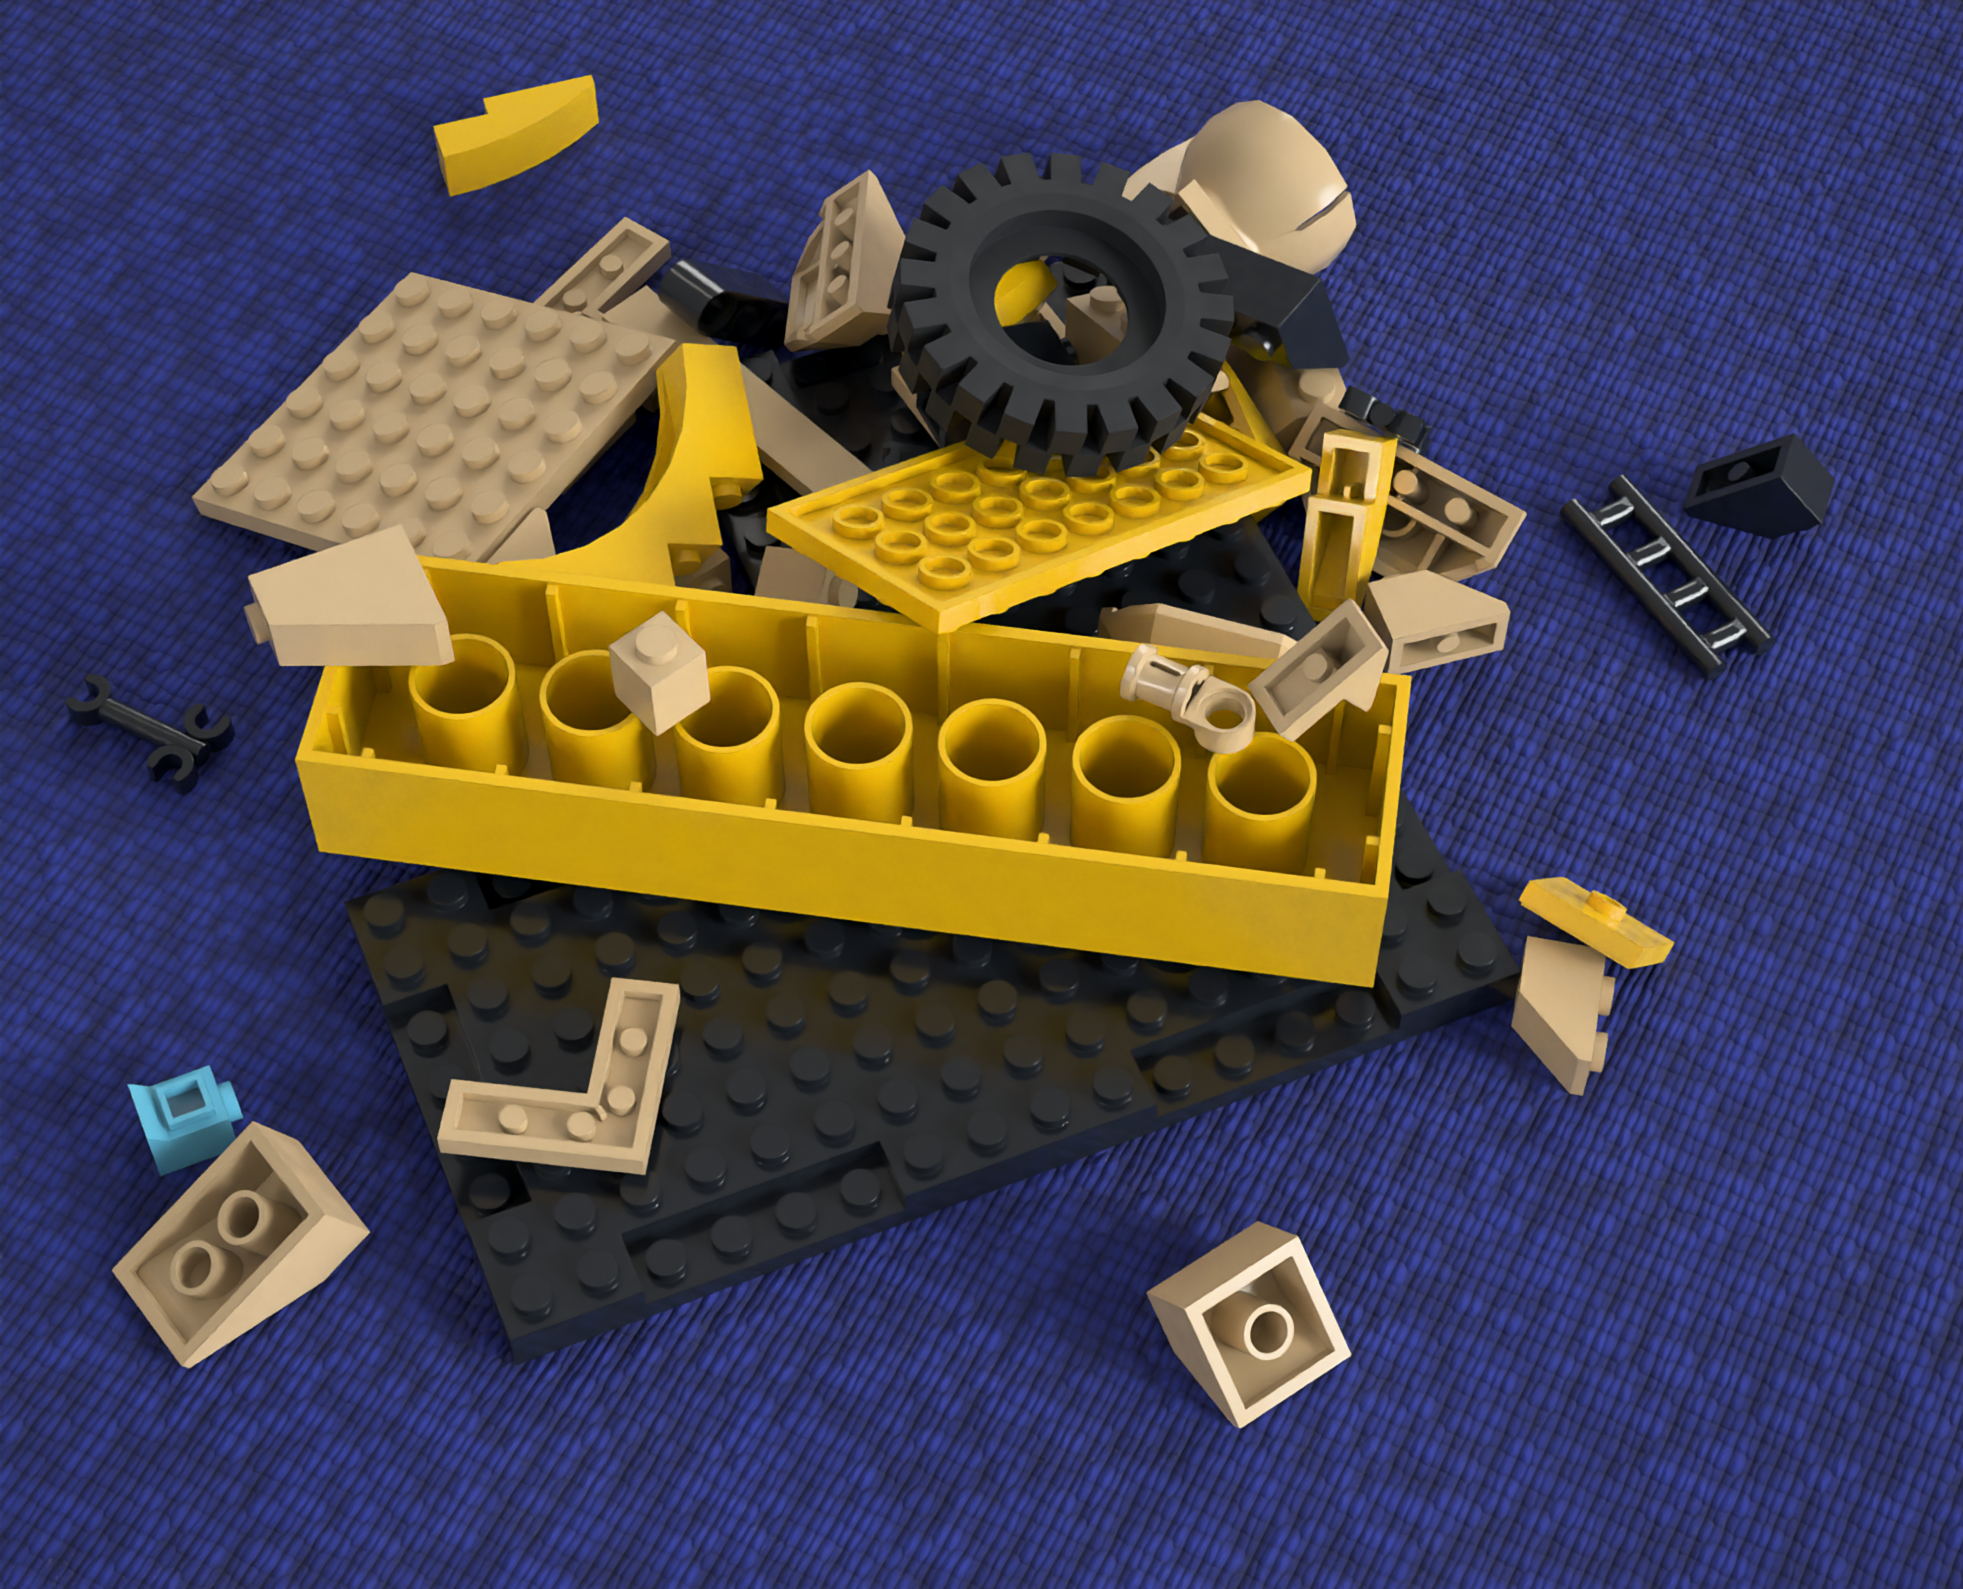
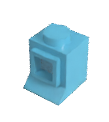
M210 1065L153 1086L127 1084L160 1176L218 1156L236 1139L231 1123L243 1119L230 1080L216 1084Z

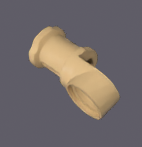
M1148 643L1140 644L1127 664L1121 681L1120 694L1122 698L1129 701H1137L1141 698L1171 711L1172 719L1194 728L1195 738L1199 744L1211 752L1219 754L1235 753L1251 743L1255 733L1256 709L1255 702L1247 692L1209 675V671L1205 667L1193 665L1188 668L1158 655L1157 647ZM1218 710H1229L1240 715L1243 721L1234 728L1220 729L1211 725L1206 718Z

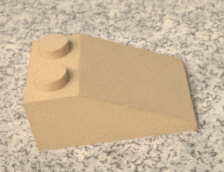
M252 1121L112 1269V1272L180 1365L191 1368L322 1283L361 1243L370 1231L298 1140Z

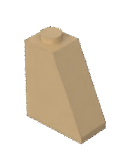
M402 524L248 576L254 603L244 606L249 627L257 645L269 641L279 666L445 665L455 661L447 619Z

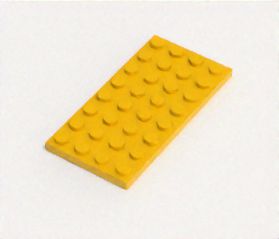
M1200 412L1193 425L1187 423L1181 439L1163 453L1159 454L1150 446L1143 464L1117 473L1105 454L1096 476L1065 477L1061 454L1052 453L1046 471L1042 475L1013 468L1017 448L1016 443L1004 440L994 458L990 459L964 445L966 442L964 440L768 508L766 532L791 546L795 552L806 555L834 572L838 578L847 580L874 596L880 603L890 606L920 624L923 629L940 635L954 632L960 626L986 616L1003 613L1009 607L1035 597L1052 594L1058 588L1084 578L1098 576L1107 569L1133 559L1145 558L1151 552L1169 545L1189 541L1195 535L1221 525L1235 523L1239 518L1262 509L1279 506L1283 501L1309 492L1312 469Z

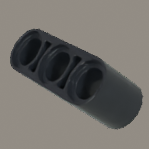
M684 259L671 267L662 278L658 289L660 302L701 335L768 349H777L784 345L790 298L761 275L698 260Z

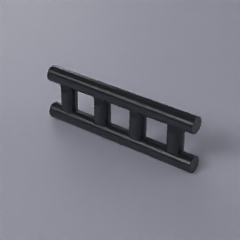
M1626 475L1616 477L1608 486V492L1615 498V501L1591 513L1578 499L1568 501L1561 508L1559 514L1709 681L1718 678L1727 668V663L1718 655L1719 653L1745 641L1757 655H1762L1775 644L1776 638ZM1633 518L1652 540L1626 553L1607 531ZM1670 559L1689 581L1663 594L1643 571ZM1707 599L1727 622L1700 635L1680 612Z

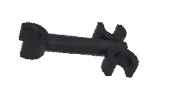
M1348 386L1338 406L1339 409L1345 411L1344 414L1371 427L1375 425L1384 436L1398 438V444L1425 457L1432 443L1427 438L1431 428L1425 425V420L1400 409L1395 411L1389 404L1382 403L1375 397L1353 386Z
M88 674L85 678L89 694L96 697V699L90 702H80L69 696L65 701L70 717L79 725L94 726L105 721L159 747L147 760L146 766L150 779L157 783L168 770L180 769L173 777L177 793L183 796L192 791L197 785L199 777L196 766H203L211 753L219 752L228 747L235 735L232 720L227 716H224L214 728L202 729L209 719L205 706L200 703L192 706L185 713L183 722L186 732L177 729L115 699L108 681L98 674Z

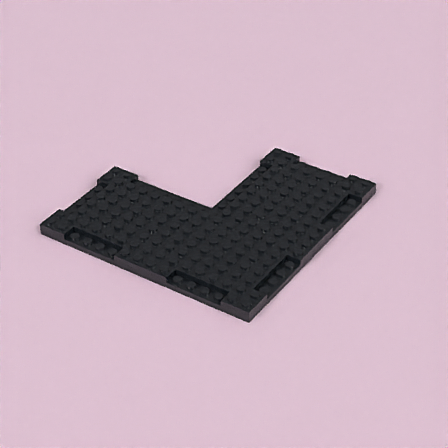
M1062 261L1047 265L1059 284L1046 303L1065 325L1066 299L1089 294L1096 287L1106 286L1107 278L1102 273L1098 278L1064 264ZM877 334L860 346L825 349L780 364L773 350L739 360L741 364L873 472L881 469L883 463L882 446L886 442L894 441L927 446L934 450L940 449L891 385V369L900 365L902 352H891L888 334ZM761 461L763 480L743 498L739 505L729 509L716 510L719 529L752 596L755 594L766 546L793 549L766 532L767 509L802 497V495ZM1251 514L1239 518L1235 523L1221 525L1195 535L1189 541L1177 542L1151 552L1145 558L1133 559L1107 569L1098 576L1087 577L1058 588L1052 594L1038 596L1009 607L1003 613L992 614L973 621V623L1098 638V623L1102 608L1114 607L1120 610L1132 605L1160 603L1284 634L1297 642L1317 626ZM858 587V597L854 608L902 614L894 608L880 603L877 598ZM1401 786L1388 902L1373 988L481 872L474 873L473 871L444 868L344 902L353 936L515 1365L525 1363L1515 1000L1521 974L1519 967L1463 872L1458 870L1451 873ZM612 977L679 984L680 1004L645 1175L440 1153L437 1137L451 1079L587 1094Z

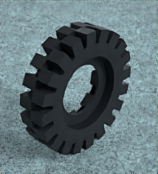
M1052 152L1050 153L1043 176L1038 175L1030 153L1001 157L995 177H993L983 163H980L958 173L952 191L941 185L924 202L920 218H914L904 240L887 305L888 309H892L887 323L891 352H903L898 368L900 375L912 395L932 388L925 412L946 432L967 418L972 424L964 445L990 459L994 458L1004 440L1016 443L1017 448L1013 468L1042 475L1046 471L1052 453L1061 454L1065 477L1096 476L1105 454L1117 473L1143 464L1150 446L1161 454L1181 439L1187 423L1193 425L1206 404L1224 363L1232 340L1228 338V335L1234 323L1233 296L1222 295L1229 277L1219 253L1200 256L1208 235L1194 218L1188 214L1168 225L1165 224L1174 202L1173 198L1149 182L1130 201L1122 196L1130 175L1129 171L1102 161L1093 185L1081 182V156ZM1040 256L1064 257L1062 263L1098 278L1102 273L1115 286L1118 295L1125 304L1128 321L1124 339L1105 358L1084 365L1068 366L1053 364L1028 354L1008 337L996 315L995 291L1003 275L1013 266L1039 260Z

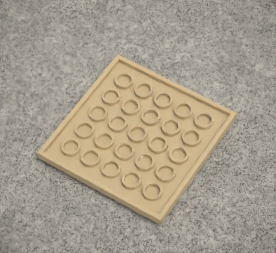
M410 272L360 322L359 326L332 353L326 356L323 363L296 390L289 394L286 401L258 429L252 432L249 439L221 467L214 471L211 478L192 496V499L201 515L318 552L402 524L416 555L487 563L535 507L544 511L550 507L657 388L656 370L678 348V344L674 339Z

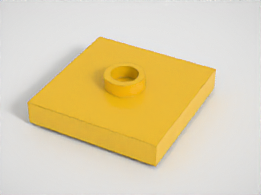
M1565 877L1529 880L1519 898V901L1522 902L1521 905L1627 969L1664 962L1675 943L1626 914L1627 909L1616 900L1595 890H1592L1590 893Z

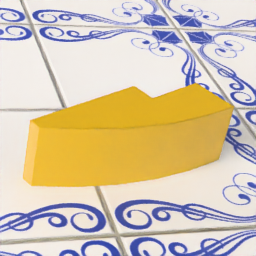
M592 75L484 98L485 115L433 126L439 164L449 196L452 197L481 189L516 176L550 159L597 125L599 117L595 83Z
M1344 429L1324 433L1317 494L1309 496L1297 588V593L1314 621L1322 622L1348 598L1355 601L1360 609L1362 607L1384 522L1398 438Z

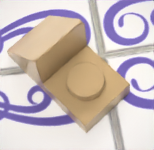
M1348 598L1247 686L1278 734L1293 742L1343 699L1364 711H1368L1373 704L1389 650L1356 602Z

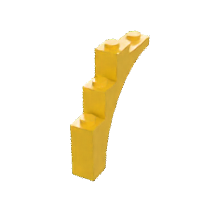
M682 343L656 370L660 407L656 455L644 491L621 526L581 548L543 559L502 561L496 565L675 586L674 576L688 575L698 571L702 564L723 545L716 510L729 509L739 505L743 498L763 480L737 347Z

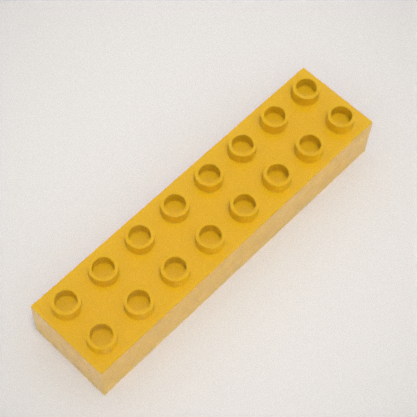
M416 555L447 619L455 661L445 665L325 666L295 758L319 852L1373 988L1388 902L1412 676L1382 672L1373 704L1368 711H1364L1343 699L1295 741L1291 742L1278 734L1247 686L1277 659L1150 644L1157 647L1158 655L1188 668L1193 665L1207 668L1209 675L1241 688L1255 702V733L1251 743L1238 752L1219 754L1201 746L1195 738L1194 728L1173 720L1171 711L1141 698L1137 701H1129L1121 697V681L1127 664L1140 644L1145 643L973 622L960 626L954 632L937 635L923 629L920 624L899 613ZM661 611H664L705 651L710 701L659 736H656L615 695L609 645ZM1218 710L1206 718L1211 725L1220 729L1234 728L1243 721L1240 715L1229 710Z

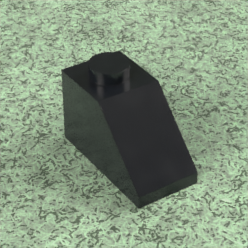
M1793 433L1697 465L1683 510L1692 518L1775 539L1797 531H1806L1822 524L1835 479L1798 436Z

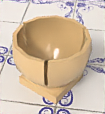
M1260 100L1238 102L1214 115L1190 141L1180 166L1175 194L1171 197L1174 199V202L1167 217L1176 221L1190 214L1205 233L1312 275L1331 264L1346 247L1356 227L1351 193L1344 191L1348 186L1326 149L1293 116ZM1339 194H1341L1327 209H1325L1315 217L1311 218L1316 213H1318L1326 206H1328Z

